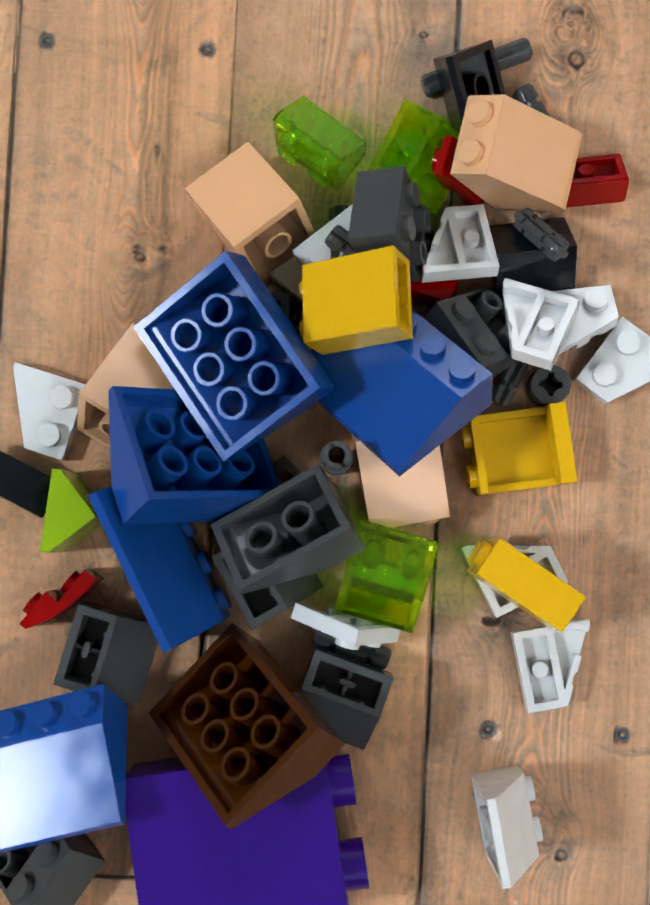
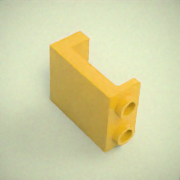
M566 402L552 403L544 407L478 415L460 429L463 449L469 448L471 464L466 465L467 483L469 489L475 488L476 496L578 482Z

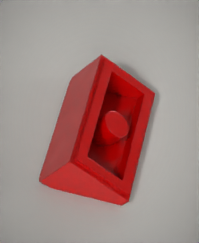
M621 154L577 158L566 208L624 201L627 195L629 177Z

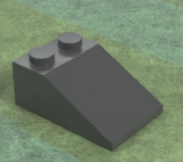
M319 464L211 524L233 581L241 595L329 570L366 549L334 484Z

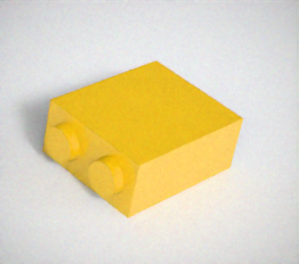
M394 245L302 265V281L299 283V294L303 302V319L300 321V334L304 344L319 354L325 355L413 339L410 260Z
M488 538L484 542L479 540L466 561L471 563L466 572L546 627L563 633L586 599V596L501 538Z

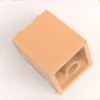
M505 94L470 95L467 99L450 174L494 209L524 210L529 208L531 210L565 211L582 133Z
M246 142L236 151L230 153L224 160L205 174L199 176L185 188L198 212L227 250L244 255L264 285L271 281L270 272L294 257L295 255L292 250L315 233L300 198L249 142Z
M134 323L130 325L79 393L77 430L109 449L108 391L112 386L174 389L134 329L136 325Z
M350 432L370 532L389 533L398 530L401 526L415 523L431 525L437 523L442 518L450 517L440 445L399 477Z

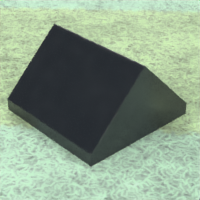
M485 41L433 59L453 136L459 137L468 96L506 95L493 41Z
M564 217L543 219L569 243V247L566 250L569 252L568 256L565 259L560 258L556 262L551 261L513 226L514 223L489 226L500 265L498 275L492 277L494 292L502 300V303H504L502 289L505 278L549 291L575 289L577 244Z

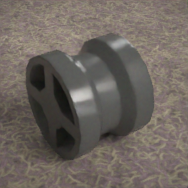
M553 365L551 371L539 368L528 378L526 394L536 406L544 407L552 403H559L569 394L571 387L570 377L560 366Z

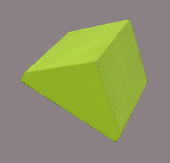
M52 468L40 552H66L101 526L99 518L87 496L92 492L78 473Z

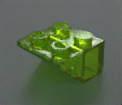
M305 96L300 97L280 110L273 118L275 141L278 147L277 152L289 163L295 165L299 162L310 170L308 175L324 188L330 185L338 191L366 154V141Z
M405 98L371 161L368 171L405 166L411 181L416 182L418 185L422 206L427 207L430 216L436 218L450 190L443 189L432 171L433 156L437 149H441L445 135L458 139L459 134L441 116Z
M360 519L357 531L366 549L348 559L334 611L413 634L424 601L439 542Z

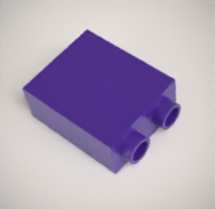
M349 754L334 756L315 777L232 830L224 825L179 757L135 763L126 773L125 811L138 905H349L348 892L370 889L362 837L340 840L335 808L357 805Z

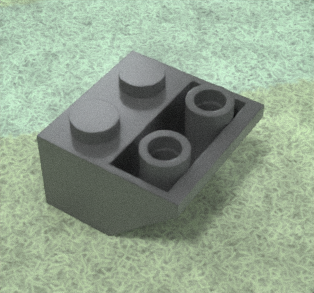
M405 166L357 172L348 241L355 253L394 245L410 260V281L420 282L421 266L427 263V248L424 240L425 232H429L431 229V217L429 209L421 204L417 183L411 181Z
M490 286L436 302L424 317L427 322L493 374V378L517 362V360L511 358L504 305L500 297Z
M222 552L211 557L251 630L324 587L317 573L241 595L236 588Z
M92 602L78 604L53 685L78 691L105 684L123 701L140 703L158 646V641L147 619Z
M315 646L300 691L344 743L364 750L381 716L394 677L389 671L381 670L370 666V664L337 654L329 649L326 650Z
M86 834L0 853V888L11 905H74L102 867L105 859Z

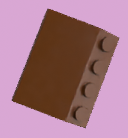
M233 623L229 625L149 712V715L224 825L231 830L315 777L345 745L263 645Z

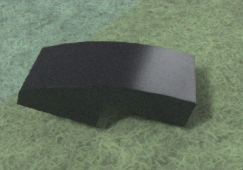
M0 451V498L19 506L39 518H43L46 513L51 477Z

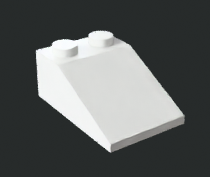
M518 765L470 773L484 852L502 889L512 888L539 857L537 842L543 841L538 816L532 817L529 802L536 800L533 781L530 775H524V772Z

